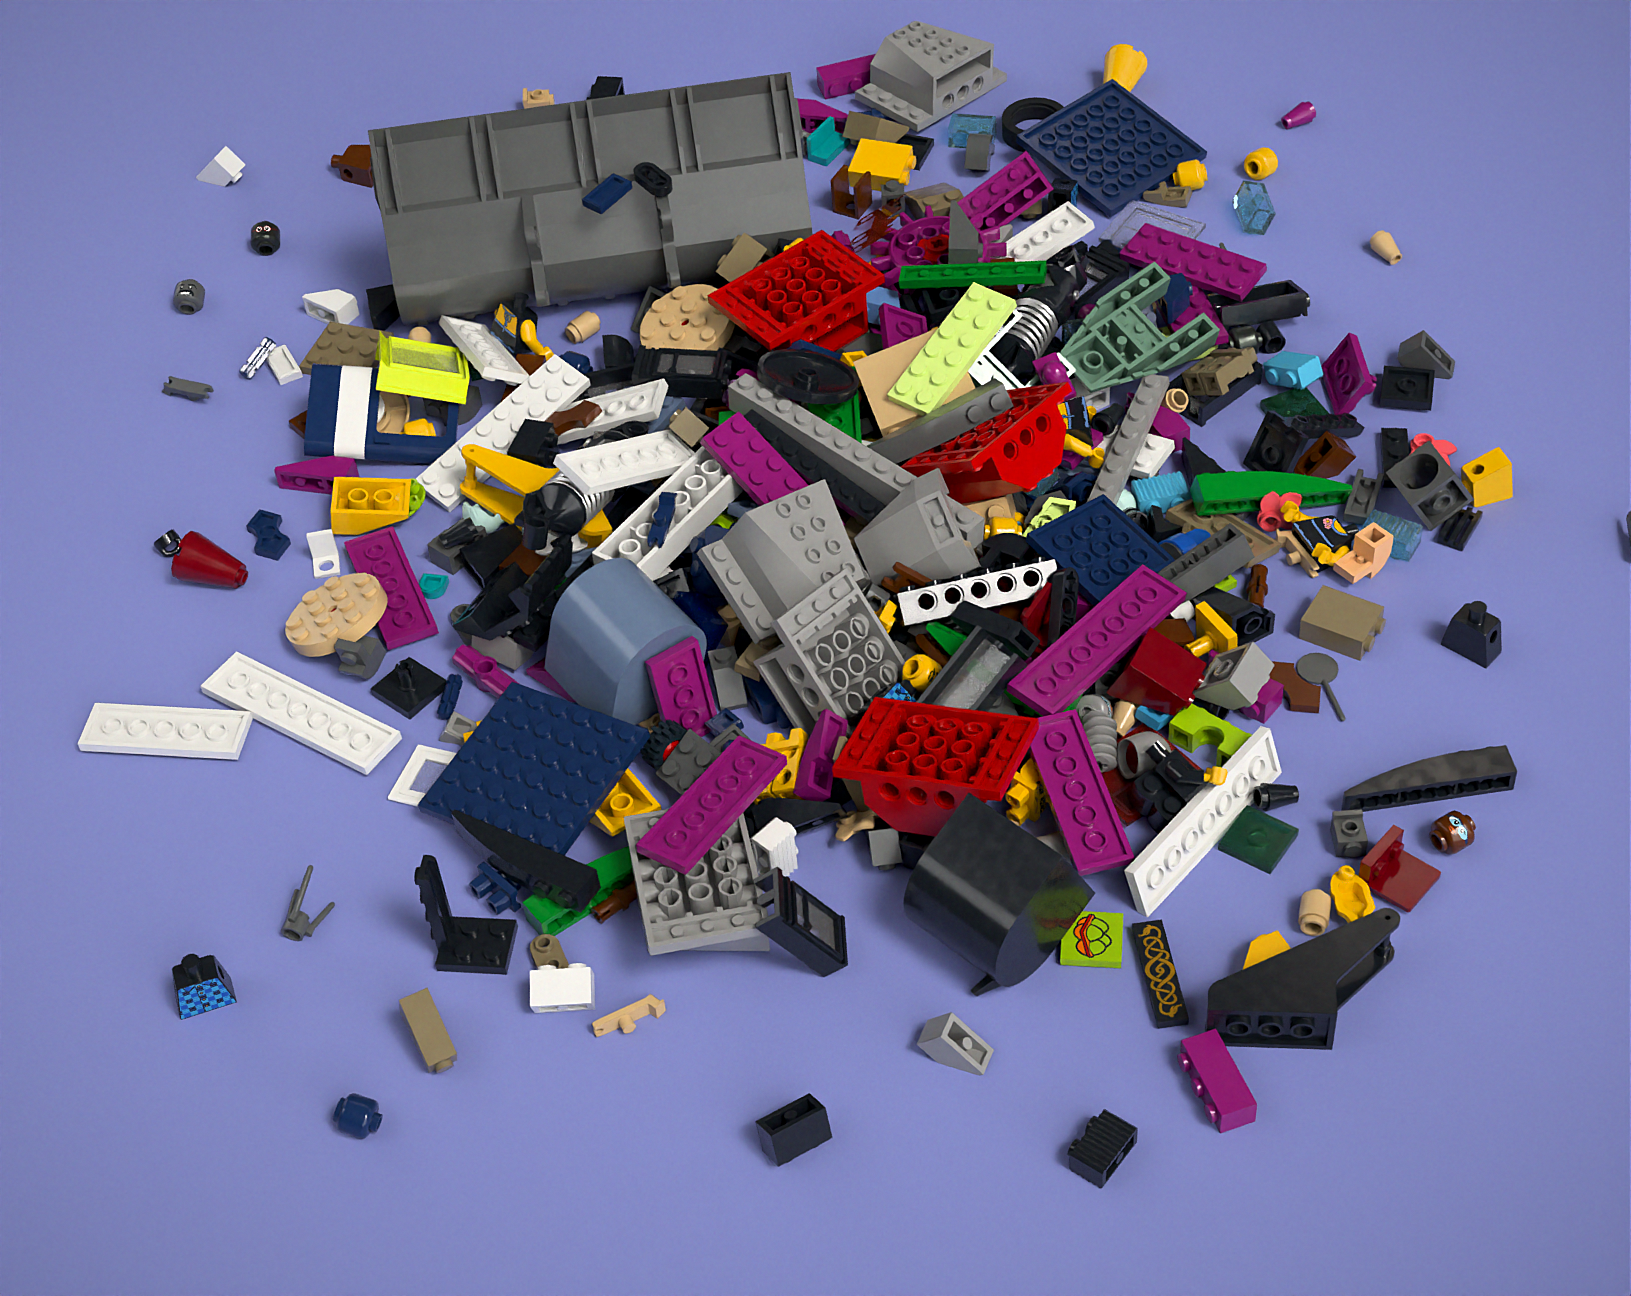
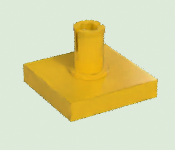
M1205 601L1196 605V640L1186 644L1184 649L1196 657H1200L1206 653L1209 654L1211 650L1223 653L1236 648L1237 634Z

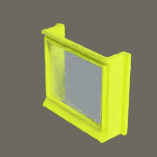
M379 331L375 360H379L376 390L460 404L466 403L470 375L466 356L463 352L459 351L458 347L392 336L386 338Z

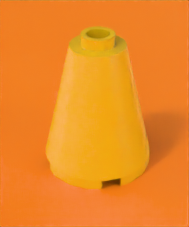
M1113 45L1104 58L1103 84L1113 79L1131 92L1146 71L1148 64L1144 53L1140 50L1139 53L1136 52L1131 45Z

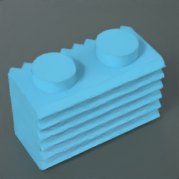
M1281 351V353L1275 355L1274 358L1271 357L1270 360L1263 364L1268 383L1280 387L1302 390L1324 375L1319 357L1316 355Z
M1180 471L1177 473L1173 472L1172 474L1168 473L1167 475L1163 474L1162 476L1158 475L1157 477L1153 476L1152 478L1148 477L1147 479L1143 478L1142 480L1138 479L1137 481L1133 480L1131 482V494L1136 500V508L1145 515L1148 514L1151 505L1161 507L1162 513H1166L1168 509L1190 499V490Z

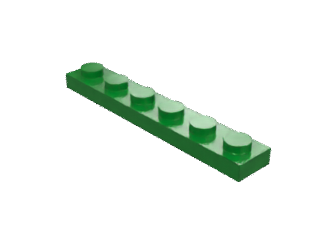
M1046 261L902 266L899 286L900 289L965 287L971 286L973 282L984 287L991 285L1045 284L1047 263Z

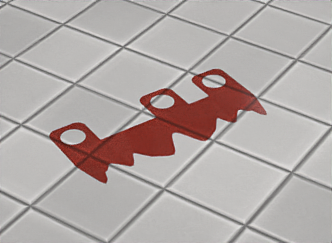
M904 195L888 202L858 221L857 226H860L875 217L869 230L851 240L849 246L868 236L867 241L855 247L862 246L855 253L894 230L886 231L893 225L889 224L900 214L889 217L902 208V206H895L900 203L897 201ZM873 214L869 219H867L864 222H861L864 218ZM866 233L863 238L854 242L856 238Z

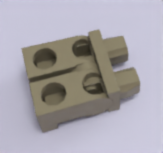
M1246 347L1245 349H1217L1210 352L1211 356L1205 357L1181 374L1189 396L1206 394L1224 395L1229 391L1227 384L1236 378H1242L1254 372L1252 364L1258 358L1253 347Z

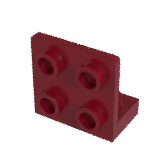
M1049 582L1044 585L1042 590H1037L1032 604L1029 608H1024L1020 618L1023 626L1041 641L1030 656L1033 659H1036L1047 649L1052 583ZM1060 628V635L1062 636V635H1063V632H1062V629Z
M1393 824L1361 860L1359 877L1367 883L1371 892L1400 909L1411 912L1440 878L1441 871L1404 851V844L1402 843L1404 830Z

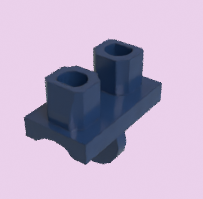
M484 861L477 866L479 875L469 883L471 892L478 899L492 892L493 894L486 900L490 909L497 915L507 908H510L513 912L518 911L521 908V904L516 901L517 891L522 886L510 880L499 871L496 872Z

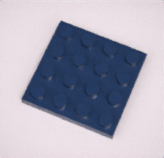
M1104 494L1027 533L1025 539L1039 555L1046 557V561L1055 559L1057 569L1074 568L1079 577L1078 591L1094 607L1142 564L1158 573L1175 561L1166 550Z

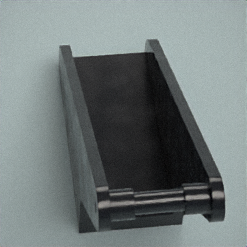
M1391 908L1379 909L1214 982L1208 990L1205 1032L1216 1029L1225 1046L1332 1050L1338 1015L1337 1011L1394 958L1395 950L1391 945L1390 936L1399 927V913Z

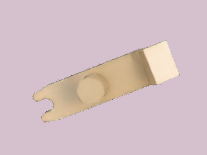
M1276 529L1275 540L1281 543L1280 548L1286 547L1290 554L1286 555L1288 564L1292 566L1299 563L1311 578L1319 576L1316 572L1319 569L1318 564L1295 538L1292 531H1279V529Z
M649 994L644 999L592 1023L593 1032L596 1037H599L621 1027L624 1033H631L636 1028L634 1021L649 1014L658 1019L666 1011L665 1002L663 999L660 1001Z

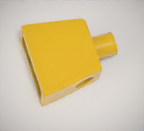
M1500 447L1483 454L1461 468V482L1474 498L1470 502L1473 507L1477 508L1513 497L1512 463Z

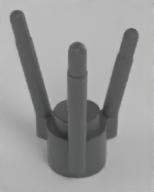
M312 865L307 867L300 889L294 890L286 921L281 929V933L293 941H302L305 935L311 937L315 928L335 906L334 902H330L311 924L308 921L309 916L299 911L313 871Z

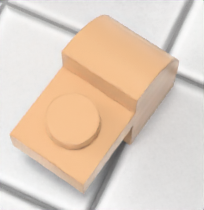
M1371 523L1355 534L1353 550L1336 561L1333 570L1352 584L1364 576L1370 579L1373 578L1388 560L1394 536L1376 523Z

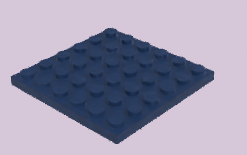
M1113 79L1031 126L1016 137V143L1060 178L1077 180V191L1109 217L1114 216L1141 199L1145 191H1154L1160 187L1159 183L1163 181L1167 183L1173 179V173L1177 172V165L1179 163L1194 159L1202 161L1207 155V151Z
M511 682L417 806L420 812L453 825L454 821L451 813L454 809L565 856L648 741L650 734L648 729Z

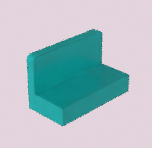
M829 116L807 137L808 161L827 167L850 144V139L842 137V133L835 131L834 117Z

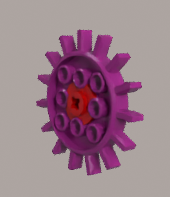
M929 205L925 206L924 218L915 221L904 212L900 213V225L902 228L899 230L884 224L880 226V238L890 242L871 241L870 252L871 255L882 256L871 259L873 267L879 271L891 269V271L884 274V288L899 282L902 266L948 264L950 213L948 217L934 216V212ZM978 213L971 218L970 222L978 232V243H983V258H978V261L990 263V259H995L991 257L1007 256L1006 242L990 243L1000 239V227L997 225L980 231L979 228L983 226V214ZM904 289V294L909 293L912 295L916 289Z

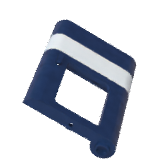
M313 363L304 437V456H339L365 460L433 464L457 442L460 403L449 402L445 436L380 433L377 431L381 391L376 390L379 368Z

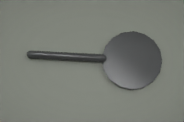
M1323 653L1304 655L1297 663L1298 675L1310 684L1323 685L1340 720L1345 721L1346 718L1329 685L1337 677L1339 671L1337 662L1332 657Z

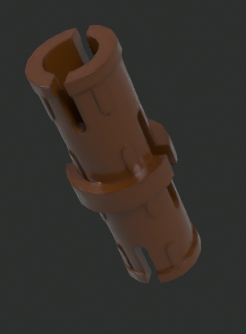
M1256 564L1251 567L1250 582L1247 584L1246 591L1249 602L1264 607V599L1268 593V585L1266 584L1268 568L1262 564ZM1256 586H1259L1258 593H1256Z
M634 880L621 889L615 888L611 891V895L591 908L593 914L597 913L593 916L600 924L604 923L605 920L621 909L623 911L628 909L629 904L637 899Z

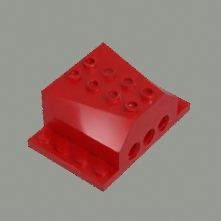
M820 230L707 296L710 305L769 350L787 349L793 342L802 339L835 352L837 349L869 331L866 293L885 283V275L829 234Z
M1068 382L1009 389L1007 392L1014 407L938 446L912 457L901 468L917 478L939 468L949 490V493L946 495L960 504L1021 491H1032L1038 486L1037 483L1040 480L1052 475L1053 469L1062 462L1067 426L1057 405L1064 402V397L1072 389Z
M874 697L832 766L833 777L861 781L865 805L894 830L936 837L968 793H971L984 803L988 800L1001 802L1039 729L1038 718Z

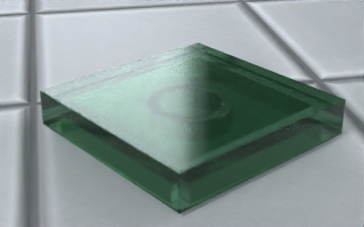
M1246 805L1218 843V850L1271 874L1297 838L1299 829Z

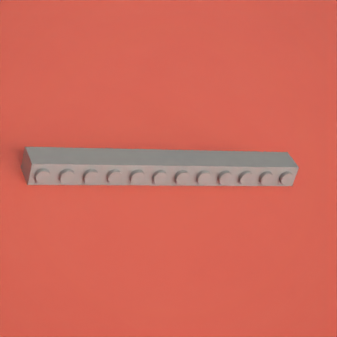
M747 373L728 386L729 409L735 413L739 411L743 416L753 409L885 506L893 501L917 478L788 398L771 391ZM945 495L964 540L971 542L973 549L983 542L985 518Z

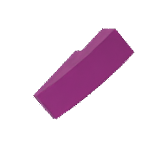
M828 709L822 711L802 756L795 781L794 794L810 801L822 802L830 798L833 781V756L839 736L846 737L848 720Z

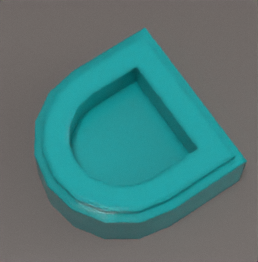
M423 573L419 586L424 598L436 599L444 595L449 585V578L446 575Z

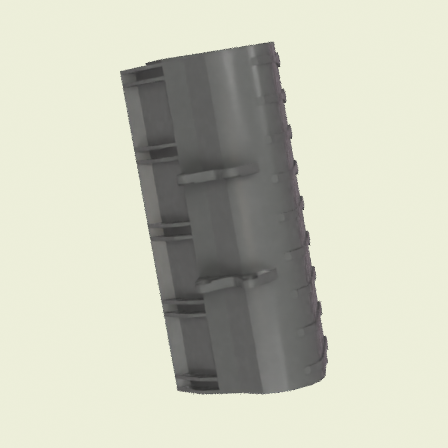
M791 72L368 130L375 199L381 211L393 287L404 326L418 324V326L428 325L429 322L440 321L441 315L452 318L465 317V319L475 318L476 315L494 313L499 303L514 300V295L517 292L525 293L529 296L527 306L532 308L553 304L563 306L568 305L569 302L602 297L612 299L616 295L645 292L649 286L666 289L694 284L708 285V282L726 280L716 272L719 268L717 263L724 254H729L733 248L731 244L739 234L742 236L745 232L773 253L779 238L794 241L797 238L806 239L813 235L803 164L804 138L798 100L794 98ZM643 162L655 164L672 178V192L665 197H656L650 194L635 181L634 167ZM613 173L632 181L633 188L603 214L592 211L582 204V199Z

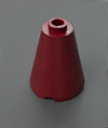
M190 531L180 541L178 546L182 550L179 556L174 554L171 571L173 577L181 581L229 588H238L240 585L245 584L248 578L246 565L201 533Z

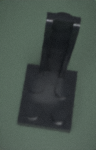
M1274 410L1267 411L1243 464L1252 471L1292 473L1309 439L1320 438L1326 431L1337 437L1359 436L1365 427L1357 422L1355 416L1349 413L1282 417Z
M423 855L420 867L415 869L414 881L415 885H419L420 902L425 905L426 909L425 919L426 922H430L431 939L435 940L438 949L435 963L437 971L507 975L518 930L517 920L452 916L437 860L432 855Z

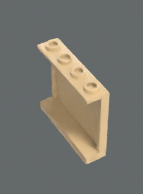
M937 329L853 362L883 437L922 417V415L890 401L887 394ZM968 371L941 406L975 389Z

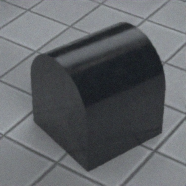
M968 793L915 866L905 890L903 906L908 919L1002 986L1010 987L1027 979L1047 960L1095 895V892L1064 856L971 793Z

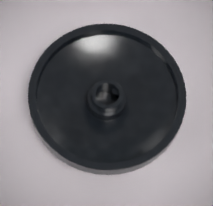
M781 349L764 354L758 362L757 377L759 381L771 391L796 401L812 404H837L852 399L858 390L859 377L850 366L836 358L818 352Z

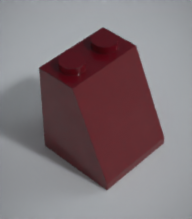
M1150 627L1125 656L1106 693L1110 696L1175 716L1182 707L1188 709L1196 695L1192 692L1194 689L1197 690L1204 681L1205 676L1202 672L1207 663Z

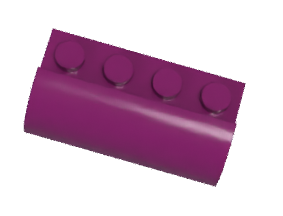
M1025 151L957 203L969 220L978 213L983 214V226L979 228L980 231L997 225L1001 227L1008 224L1054 188L1029 153Z

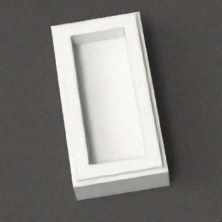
M286 345L274 348L272 352H268L269 356L266 362L280 385L303 377L299 366Z

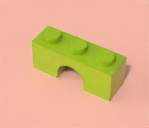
M1192 703L1188 709L1182 708L1169 722V742L1190 753H1193L1201 745H1215L1218 747L1216 766L1221 768L1252 736V734L1242 731L1231 725L1228 721L1222 720Z

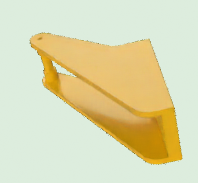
M468 444L461 449V455L465 459L467 466L466 476L460 484V492L494 515L499 514L502 520L511 525L514 523L515 517L522 511L526 494L539 490L559 469L544 468L475 444ZM476 466L524 497L477 482V477L475 476ZM602 509L578 532L579 537L588 542L586 549L598 547L612 533V527Z

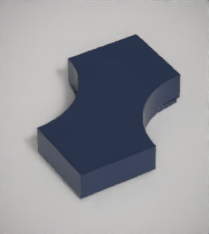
M259 509L246 525L248 532L258 538L254 546L256 555L278 561L291 545L289 537L279 531L280 525L283 522L281 515Z

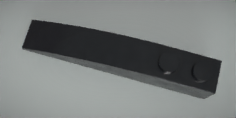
M1506 745L1489 746L1468 751L1462 750L1422 759L1389 770L1345 791L1341 811L1362 809L1363 812L1513 790L1517 769Z
M454 809L451 813L457 833L480 857L507 878L534 892L538 897L550 899L565 909L571 908L581 913L601 889L597 869Z

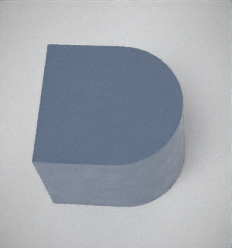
M613 558L602 561L583 572L569 585L560 597L551 618L544 668L580 706L636 725L659 713L645 661L691 636L698 640L704 661L707 641L704 632L633 561L626 558Z

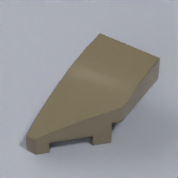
M1165 181L1159 183L1160 187L1154 191L1147 190L1143 193L1144 200L1170 207H1187L1192 196L1191 186L1167 188Z

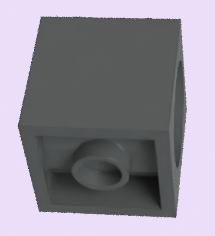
M1430 441L1418 447L1413 453L1396 463L1386 472L1430 531L1474 500Z

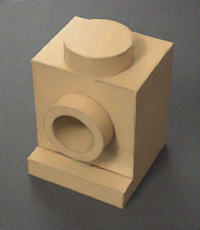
M523 88L524 109L555 104L554 94H550L549 89L528 91L527 88Z

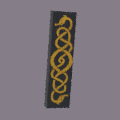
M1162 919L1133 923L1132 932L1157 1028L1188 1025L1189 1017Z

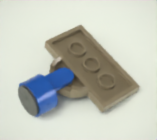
M1192 498L1167 510L1165 519L1173 524L1182 526V531L1158 543L1177 560L1231 523L1245 535L1255 557L1243 566L1247 569L1279 553L1281 543L1231 513L1197 516Z

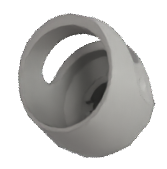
M1150 731L1141 732L1121 740L1116 749L1117 767L1121 775L1126 779L1136 780L1146 771L1152 770L1157 764L1145 751L1158 740L1171 752L1166 740L1159 734ZM1130 743L1134 745L1138 756V767L1135 774L1129 769L1126 761V751Z

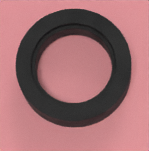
M1039 97L1025 98L1010 104L1002 114L1003 140L1011 148L1025 152L1026 150L1016 143L1017 135L1025 130L1015 125L1030 119L1043 120L1064 108V106L1054 100Z

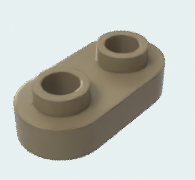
M542 934L533 939L530 944V951L537 970L539 966L553 965L558 967L556 969L568 968V961L559 940L555 936Z

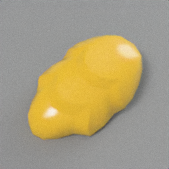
M1344 865L1333 874L1329 893L1334 901L1337 914L1350 923L1372 913L1375 905L1367 883L1354 874L1355 871L1352 867Z

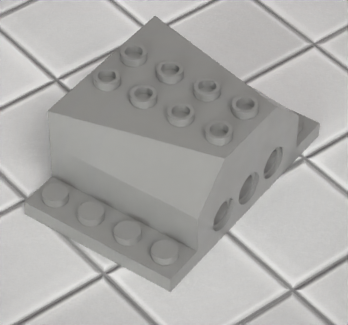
M913 21L884 38L870 64V83L855 91V99L871 108H876L882 114L919 132L1007 81V73L993 67V43L923 22Z
M825 479L745 512L721 540L702 547L697 552V555L755 645L777 635L771 622L840 570L847 567L862 593L872 582L866 567L851 545Z
M847 567L837 572L772 621L771 625L781 639L782 644L753 661L794 728H802L808 734V740L824 709H828L848 720L846 738L849 740L861 720L856 715L857 712L881 687L893 682L901 684L903 681L902 670L905 664V660ZM915 692L913 697L918 700L922 694Z
M669 809L623 817L645 942L650 956L674 951H770L769 937L756 929L755 925L756 922L768 917L766 907L762 908L757 904V900L763 894V891L754 884V879L759 877L743 813L686 875L637 852L636 844Z

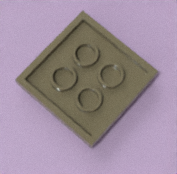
M329 322L299 365L302 374L311 375L313 363L376 368L379 364V360H375L379 331L386 338H389V336L394 337L393 332Z

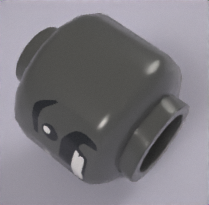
M187 279L177 283L173 304L181 313L191 315L203 308L205 289L200 283L194 279Z

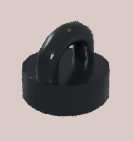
M174 529L169 530L154 542L156 549L165 557H173L174 554L177 555L182 550L178 546L181 538ZM175 541L176 547L171 551H167L165 548Z

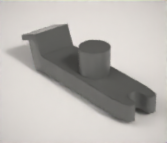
M172 376L168 377L169 383L164 382V389L162 390L163 393L169 396L173 393L188 395L191 401H196L199 398L208 399L207 392H214L212 386Z

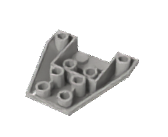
M939 468L914 479L854 538L870 579L878 587H883L881 580L884 577H889L895 581L899 576L892 568L896 562L904 564L933 581L952 579L951 577L966 574L981 567L971 542L964 540L945 496L949 493V490Z

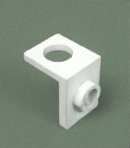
M332 529L307 533V541L313 558L315 579L340 575L339 552ZM324 563L334 564L333 568L328 571L319 569Z

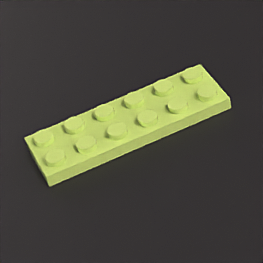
M973 282L887 394L889 400L922 416L941 407L1017 307L1016 301Z

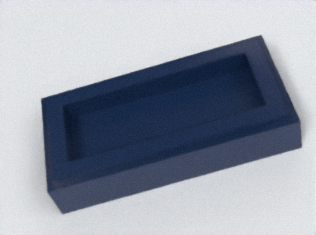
M613 173L582 199V204L592 211L603 214L633 188L632 181Z

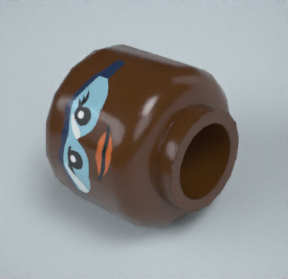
M1454 810L1432 822L1429 837L1433 846L1439 852L1452 855L1474 842L1476 826L1469 815H1463L1461 812Z

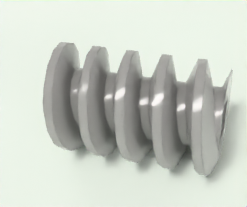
M1089 711L1082 717V726L1100 771H1111L1117 766V723L1104 711Z

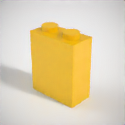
M861 138L848 169L850 186L854 187L866 171L871 172L872 190L881 191V185L886 184L890 180L904 183V186H907L910 179V171L916 165V156H913L912 146Z

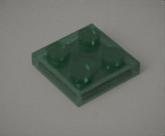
M1307 387L1302 390L1297 388L1262 399L1260 402V408L1265 414L1267 411L1274 410L1282 417L1329 414Z

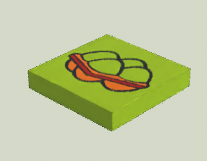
M1082 911L1061 939L1060 965L1121 968L1123 913Z

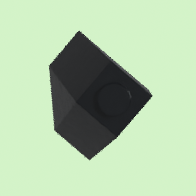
M1214 586L1191 599L1194 608L1199 603L1205 601L1237 634V647L1250 642L1255 643L1274 631L1275 613Z

